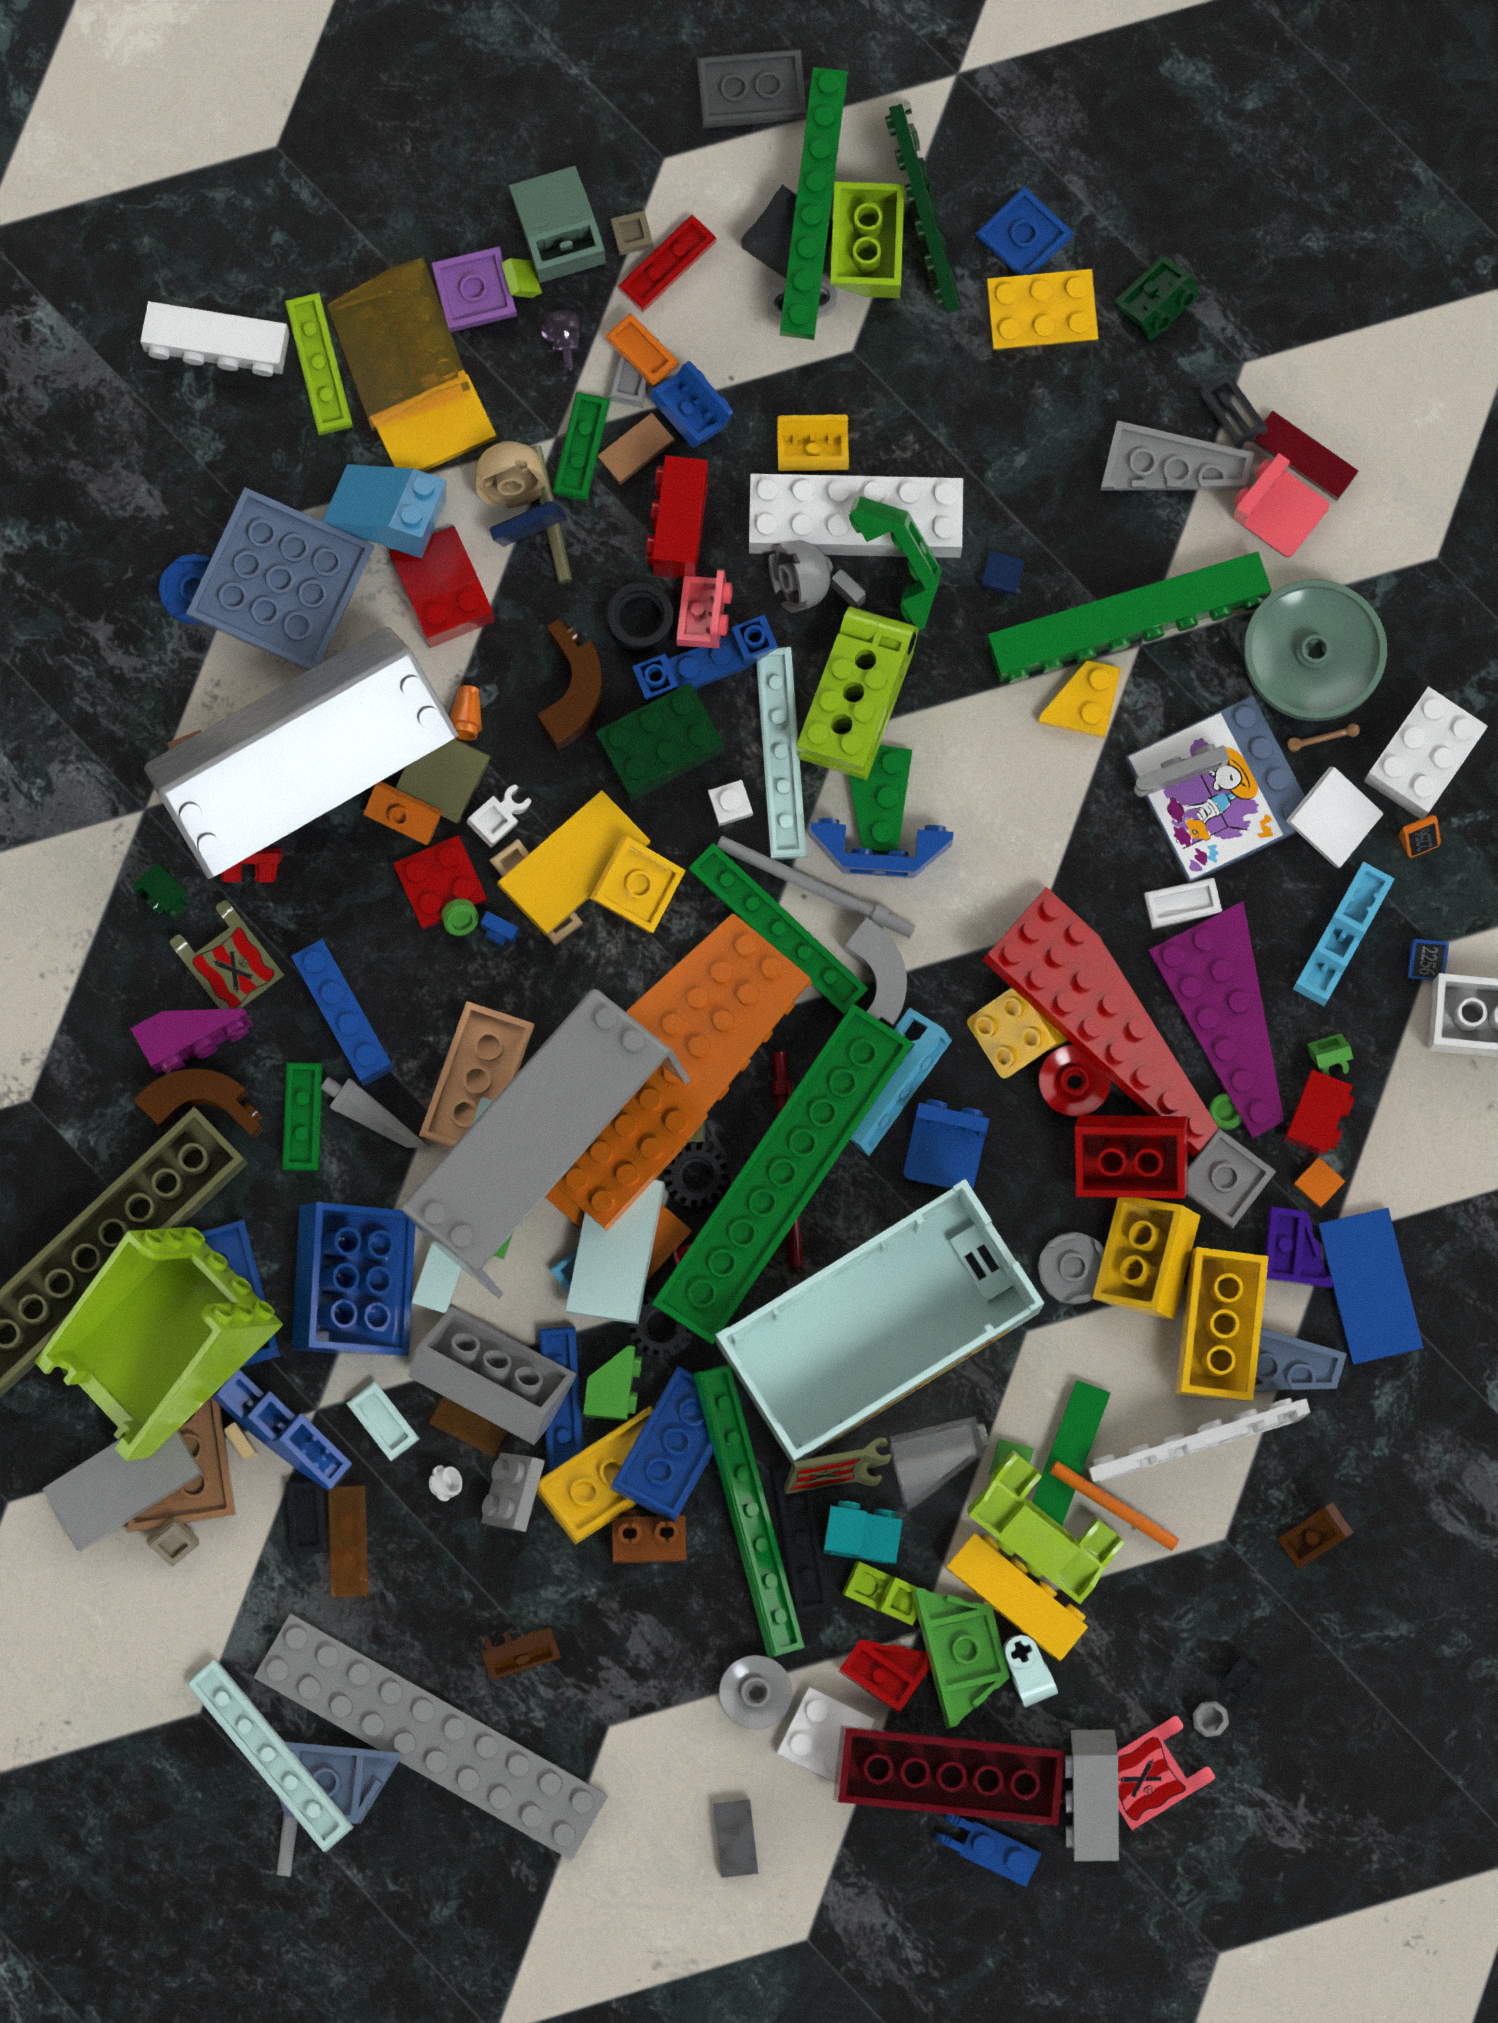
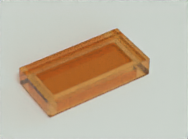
M443 1396L429 1422L430 1425L492 1457H495L508 1432Z

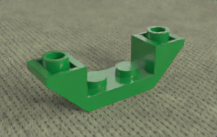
M861 496L855 498L849 514V520L855 532L862 533L866 542H869L892 531L891 538L895 547L900 552L904 551L907 556L910 573L919 582L905 588L900 608L904 618L908 622L912 621L918 627V631L924 629L942 573L939 564L908 511Z

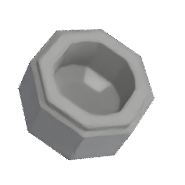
M1216 1701L1200 1703L1192 1714L1194 1729L1204 1737L1219 1736L1229 1725L1227 1710Z

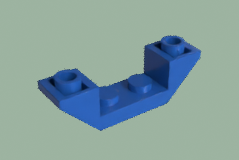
M764 614L732 627V634L721 638L720 649L698 647L670 659H667L666 654L632 666L645 700L661 698L689 682L694 689L745 670L778 649V646Z
M819 818L818 823L810 822V837L843 874L915 878L950 848L953 842V832L946 831V827L926 825L925 830L918 829L915 857H909V853L905 851H888L887 855H873V850L865 848H854L851 853H844L846 825L839 824V820L834 818Z

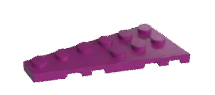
M1242 901L1150 949L1148 954L1252 1140L1283 1124L1284 1116L1244 902Z

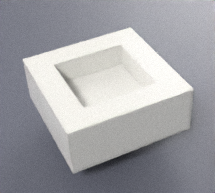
M742 780L708 790L719 826L753 816Z

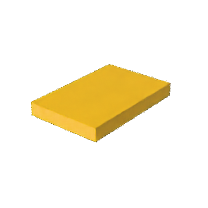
M468 374L372 416V421L396 468H411L425 472L497 439V435Z

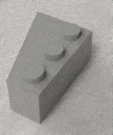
M1071 1730V1756H1065V1778H1072V1791H1065L1066 1813H1072L1073 1826H1066V1848H1073L1074 1861H1119L1118 1751L1115 1730Z

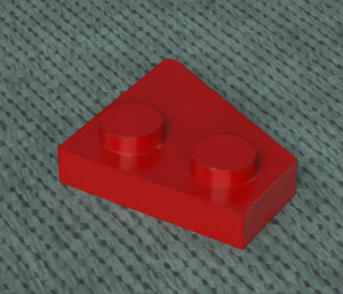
M860 1639L838 1672L898 1714L930 1669L927 1652L906 1649V1647L898 1645H880L878 1642Z

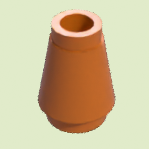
M463 685L458 688V693L449 716L459 734L455 739L463 741L475 740L478 733L482 730L480 690L477 687Z

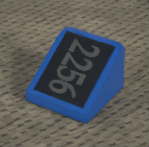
M1413 939L1410 943L1407 978L1433 981L1439 973L1445 974L1449 943Z

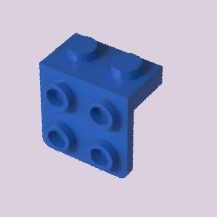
M927 1099L926 1104L919 1103L904 1166V1177L908 1180L952 1189L953 1186L966 1179L973 1190L990 1118L982 1117L983 1112L973 1108L962 1107L961 1112L947 1109L948 1104L938 1100Z

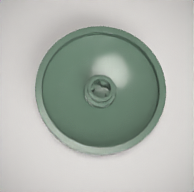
M1318 579L1302 580L1276 590L1257 608L1245 634L1244 663L1253 687L1274 709L1289 717L1300 720L1327 721L1352 712L1362 705L1373 693L1386 665V635L1375 610L1357 592L1332 581Z

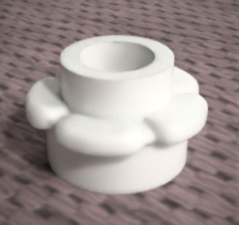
M442 1465L436 1466L432 1471L433 1475L429 1479L430 1490L441 1501H448L449 1497L452 1498L460 1493L462 1489L461 1475L454 1467L444 1468Z

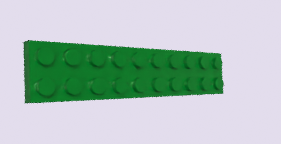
M855 1004L851 1006L653 1301L652 1305L711 1345L715 1343L716 1334L725 1328L912 1048L913 1042Z

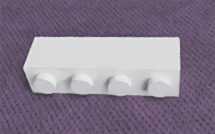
M148 301L140 342L144 351L156 359L167 360L169 356L183 358L184 362L192 365H203L204 362L216 363L219 368L224 370L237 371L238 367L252 369L254 374L260 376H272L273 373H283L290 333L285 323Z

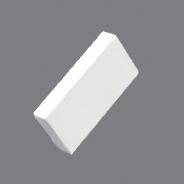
M1214 878L1144 893L1152 929L1211 917L1222 912Z

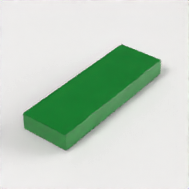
M576 392L553 487V495L584 502L588 501L598 459L597 456L599 455L610 408V399Z
M286 1062L283 1171L319 1172L322 1114L321 1086L323 1084L322 1063Z

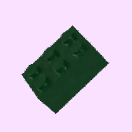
M690 682L596 731L597 742L630 802L724 753V743Z

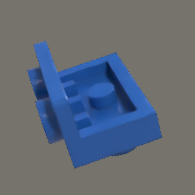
M691 361L684 363L678 374L652 389L648 396L693 449L721 432L733 415V410L726 399L717 393L706 380L705 375Z

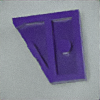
M1273 1206L1268 1208L1263 1255L1269 1256L1266 1280L1331 1288L1333 1282L1331 1276H1328L1320 1256L1323 1254L1318 1241L1313 1237V1226L1307 1211Z

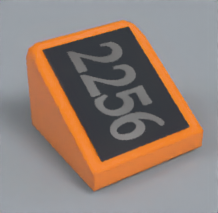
M1430 815L1406 825L1400 831L1398 837L1409 858L1423 854L1440 845L1441 840L1436 815Z

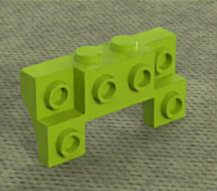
M1013 1450L989 1477L991 1482L967 1508L968 1516L997 1538V1545L1010 1556L1016 1553L1024 1559L1025 1567L1038 1578L1044 1575L1076 1602L1081 1604L1095 1588L1100 1576L1112 1558L1125 1544L1124 1538L1097 1517L1076 1538L1026 1498L1030 1490L1042 1477V1474Z

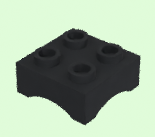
M781 185L764 212L742 237L741 248L786 279L797 195L784 185ZM831 218L829 219L826 249L832 243L833 219Z

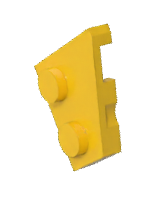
M1086 660L1042 712L1038 724L1105 739L1121 668Z

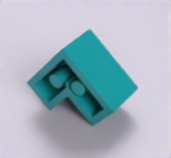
M839 1501L838 1507H830L823 1554L896 1564L903 1519L895 1518V1511L875 1508L874 1515L867 1514V1511L860 1510L861 1504L849 1501Z

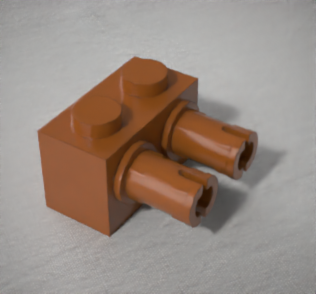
M642 1510L625 1511L620 1517L612 1520L613 1562L687 1561L685 1515L678 1516L676 1522L673 1523L657 1514L656 1516L642 1517Z

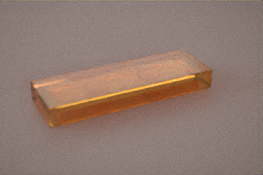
M332 1487L331 1490H328L332 1598L370 1596L366 1487Z

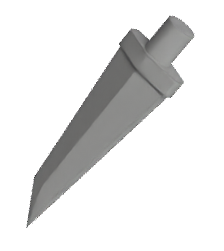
M330 1077L322 1084L321 1089L335 1098L329 1108L336 1113L339 1112L406 1148H431L351 1078H348L343 1086Z

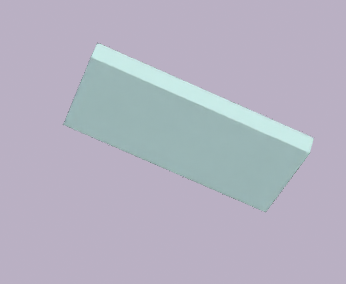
M654 1180L608 1231L604 1230L589 1215L584 1214L566 1306L568 1314L638 1324L665 1188L663 1181Z

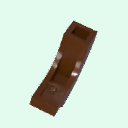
M560 619L548 625L547 628L549 636L571 669V683L565 695L558 702L537 714L539 724L557 751L575 741L585 732L598 711L602 696L601 667L591 640L578 648L577 645L581 641L571 625L564 627Z
M184 1069L166 1074L148 1085L134 1099V1102L162 1130L185 1109L202 1104L213 1105L224 1110L253 1139L264 1130L258 1122L262 1116L248 1102L243 1106L240 1105L249 1095L247 1090L232 1078L211 1070Z

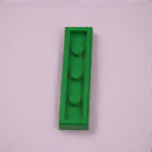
M1078 1380L1075 1382L1042 1477L1032 1500L1036 1506L1061 1526H1063L1075 1489L1050 1474L1049 1471L1053 1464L1059 1461L1077 1474H1082L1111 1394L1108 1391Z

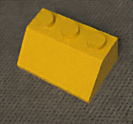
M1118 1198L1092 1299L1140 1314L1174 1320L1200 1215L1183 1205L1144 1198Z

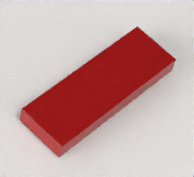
M692 214L618 285V290L643 313L717 242V237Z

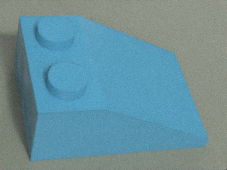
M347 464L322 522L355 537L422 559L446 502L447 480L411 468Z

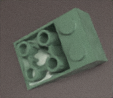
M576 166L509 185L539 283L606 263L605 249Z

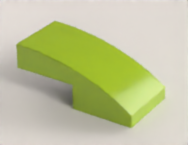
M860 1561L855 1562L842 1595L911 1626L914 1625L917 1618V1611L911 1590L917 1589V1587Z

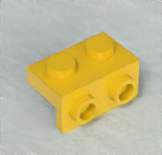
M833 414L778 416V471L849 470L848 416Z

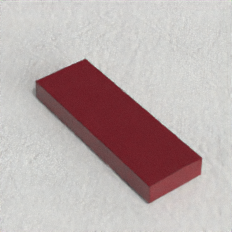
M1272 410L1264 421L1268 432L1263 435L1261 433L1258 434L1252 442L1274 458L1278 453L1283 455L1290 461V469L1338 501L1359 470Z

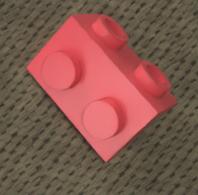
M717 570V578L684 576L676 638L677 646L720 649L721 636H727L729 616L724 614L725 604H731L732 583L726 581L725 570Z

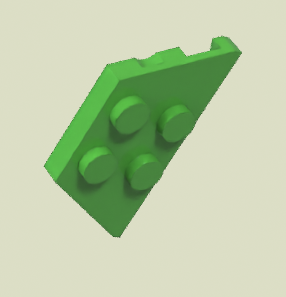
M917 1588L911 1590L945 1726L948 1729L958 1725L960 1720L971 1710L978 1707L987 1699L990 1693L1006 1682L1010 1675L991 1605L979 1602L972 1603L964 1601L959 1597L944 1596L929 1592L924 1588Z

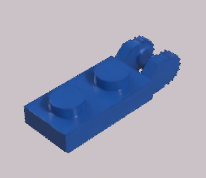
M945 1814L944 1819L949 1824L955 1827H962L970 1832L964 1845L955 1841L953 1837L938 1832L934 1838L935 1841L960 1852V1856L1027 1887L1042 1853L974 1821V1823H971L957 1815Z

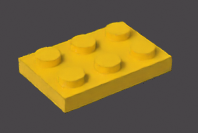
M1092 269L989 278L986 280L993 350L1098 340Z

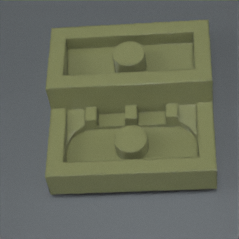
M453 739L406 766L396 789L443 811L441 816L459 823L474 790L478 788L491 756L464 742Z

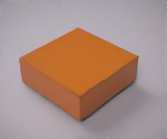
M1318 1157L1293 1185L1320 1209L1343 1185L1345 1180Z

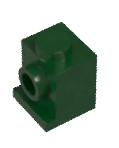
M158 862L132 886V889L140 898L145 894L148 895L144 902L157 915L164 911L170 918L176 920L189 907L187 902L191 898L187 891Z

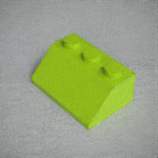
M834 181L830 285L864 297L900 298L905 184Z

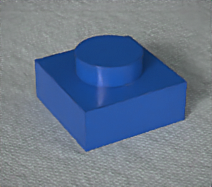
M488 911L480 923L482 930L486 931L484 937L500 946H503L505 942L514 946L520 935L519 927Z

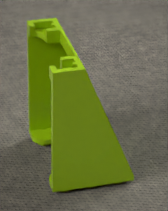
M193 1227L134 1230L126 1233L34 1362L45 1374H50L54 1367H61V1371L67 1374L63 1381L67 1385L79 1384L117 1425L118 1429L114 1436L120 1442L114 1449L125 1461L150 1458L281 1328L283 1323L274 1315V1309L265 1301L260 1300L251 1291L249 1282L237 1276L229 1268L226 1258L208 1246L204 1235Z

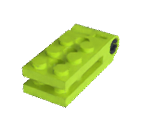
M851 606L847 609L840 628V634H837L796 745L797 751H800V760L864 780L868 779L914 653L918 635L917 626ZM865 664H874L868 670L860 669ZM853 696H862V699L857 702L848 701ZM841 728H850V729H851V730H850L848 733H846V734H837V733H836V732H837L838 730H840Z

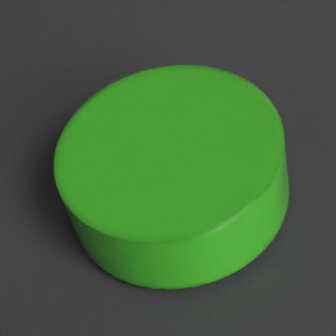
M455 899L443 908L441 919L449 933L462 936L476 928L479 922V915L471 901Z
M1227 1093L1220 1094L1212 1100L1208 1112L1218 1128L1221 1130H1232L1240 1125L1242 1120L1239 1114L1236 1113Z

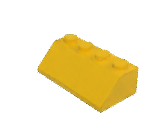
M1196 1247L1192 1250L1188 1267L1175 1395L1211 1400H1254L1269 1256Z

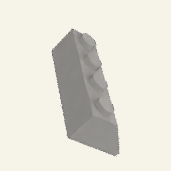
M451 1306L417 1346L408 1377L535 1445L552 1423L577 1374Z

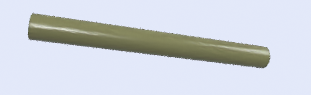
M540 445L532 446L530 448L539 455L546 476V487L540 488L542 490V494L539 497L540 505L549 501L554 502L542 447ZM557 523L546 528L558 582L567 583L572 581L560 524Z

